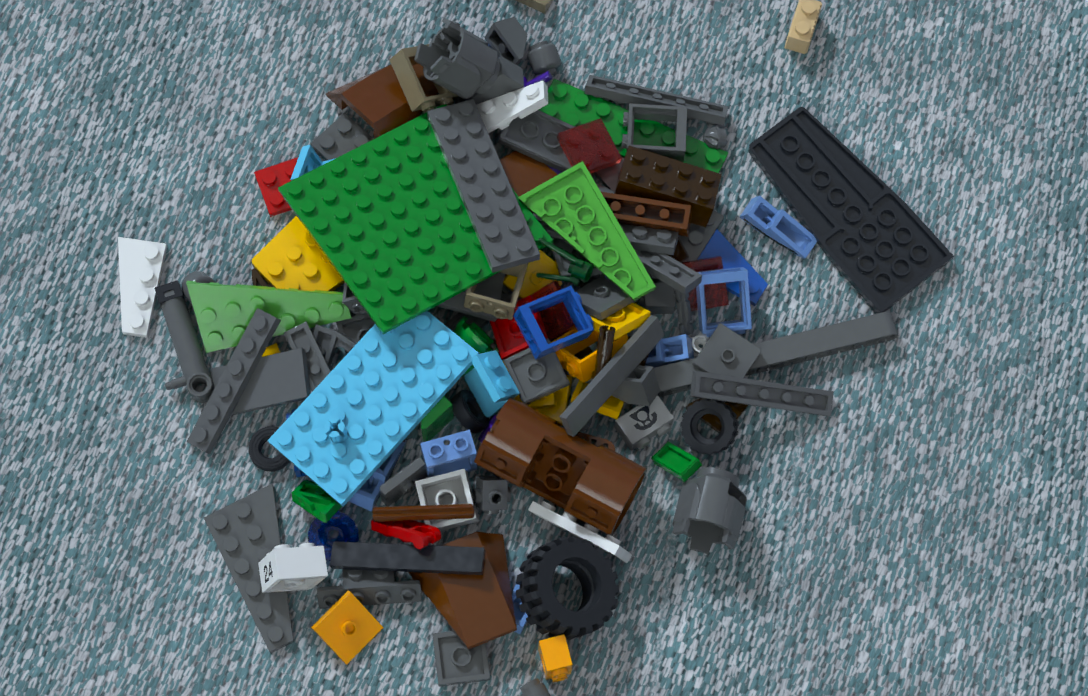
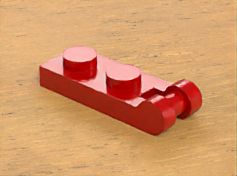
M371 520V530L382 533L386 537L399 538L402 542H412L417 549L425 548L429 543L433 544L441 539V532L437 527L418 521L376 522Z

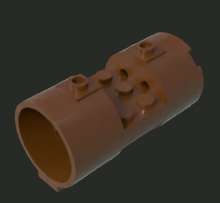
M511 397L496 416L497 420L481 443L474 463L521 489L523 487L565 509L564 511L573 517L597 528L605 534L613 536L631 506L646 475L647 468L603 445L597 447L576 435L574 437L568 435L565 429L557 426L556 420Z

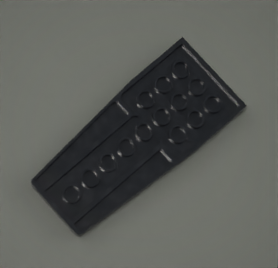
M804 107L796 109L749 145V154L804 227L813 234L817 244L829 260L877 314L887 311L953 259V254L914 211Z

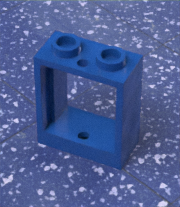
M572 286L518 307L513 315L535 360L588 338L594 330L593 320L589 314L585 313L582 307V299ZM563 302L578 332L548 344L533 314Z

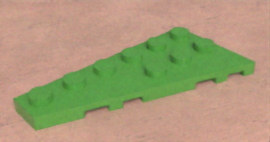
M583 161L518 197L527 208L631 299L635 301L656 289L655 284Z
M186 282L206 353L237 346L257 308L281 320L272 337L284 335V332L304 322H307L309 328H313L316 325H325L351 318L350 309L342 303L343 292L304 291L294 288L277 289L275 287L240 284L223 285L213 282Z

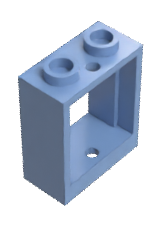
M744 267L697 272L702 275L701 283L696 286L699 330L702 334L711 337L720 323L737 334L746 333L745 330L752 329L748 270ZM738 281L741 320L707 323L704 285Z
M470 430L420 443L422 460L426 464L427 478L465 469L467 472L477 470V464L474 463L477 452ZM448 440L450 444L445 445L444 441Z

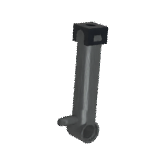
M176 280L154 288L183 376L172 379L170 382L165 383L167 390L187 385L192 399L199 403H205L209 400L214 390L213 383L180 283ZM199 384H206V385H207V387H206V389H205L204 391H202V392H197V391H195V388H196L197 385H199Z

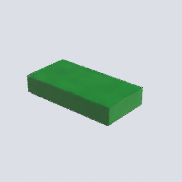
M669 441L651 458L655 465L684 482L702 466L698 458Z

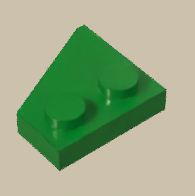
M303 480L292 492L293 502L324 523H327L342 507L312 481Z

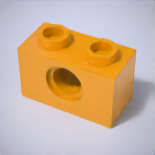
M565 634L540 640L538 651L546 680L552 679V682H559L567 679V675L571 674L573 664Z

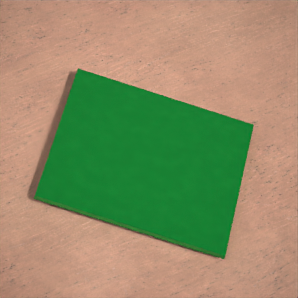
M445 104V105H441V106H439V107H437V108L445 107V106H447V105H446V104ZM427 113L278 187V191L382 334L391 331L500 272L492 273L428 120ZM513 190L538 250L546 247L538 241L539 238L553 243L550 235L527 206L518 199L519 196Z

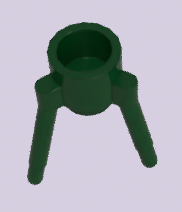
M543 238L538 239L541 244L571 261L568 268V273L571 274V277L537 273L536 276L538 278L570 282L577 286L580 281L586 283L590 279L594 268L593 264L577 258L563 248H558Z

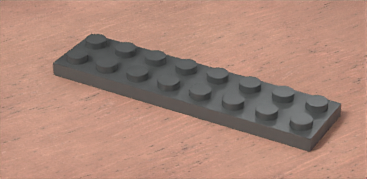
M474 99L427 111L428 120L492 273L540 260L539 250Z

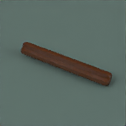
M473 504L374 507L372 511L373 520L376 522L474 518L475 515Z

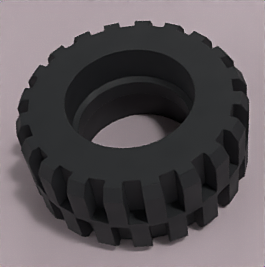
M562 537L538 547V549L532 551L527 556L526 561L522 562L519 569L523 573L517 575L516 584L520 585V589L516 590V597L521 599L522 604L519 605L522 613L526 612L528 615L526 618L527 622L530 625H537L536 631L542 635L548 633L549 638L565 634L566 640H571L600 629L604 626V622L610 620L613 612L610 610L616 609L618 599H615V595L619 594V585L615 583L618 576L616 571H612V561L610 558L603 556L604 551L599 546L593 548V542L587 539L581 541L579 537ZM558 565L570 569L581 583L583 598L576 612L565 608L554 594L552 578Z

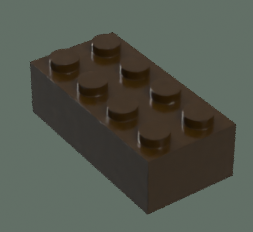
M628 146L614 194L691 205V223L706 228L714 210L722 174Z

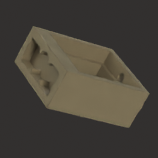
M418 46L401 49L390 59V63L412 112L418 110L427 112L437 106L454 104L453 100L458 95L436 83L434 84L439 95L425 96L412 66L419 64L414 61Z
M528 263L500 271V273L518 277L510 303L475 294L476 284L467 289L464 307L469 308L473 312H484L494 315L499 319L512 320Z

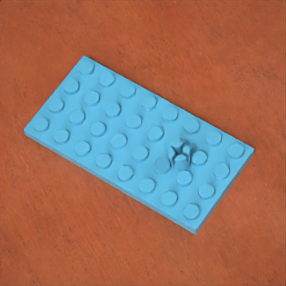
M428 311L385 334H382L376 324H374L267 441L344 507L470 368L472 358L479 353Z

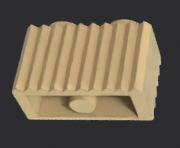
M798 1L785 43V49L802 54L808 52L822 7L820 1Z

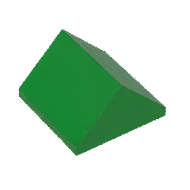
M445 396L421 420L423 442L430 441L454 419L453 405Z

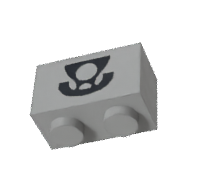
M657 395L650 406L638 405L618 418V420L616 419L614 427L631 451L636 447L640 450L651 442L650 438L657 434L663 436L672 429L671 425L674 417Z

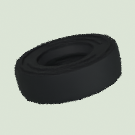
M461 390L451 399L453 412L463 427L472 433H479L489 425V417L484 415L472 392Z
M267 426L259 429L249 442L248 452L251 461L257 468L264 471L275 472L283 469L290 463L281 453L274 458H268L261 452L263 444L279 429L278 427Z

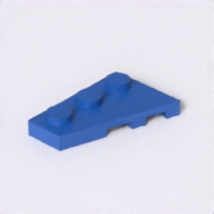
M716 229L692 267V270L696 272L744 267L748 270L750 304L756 306L768 286L765 280L718 229ZM738 281L715 283L740 298Z

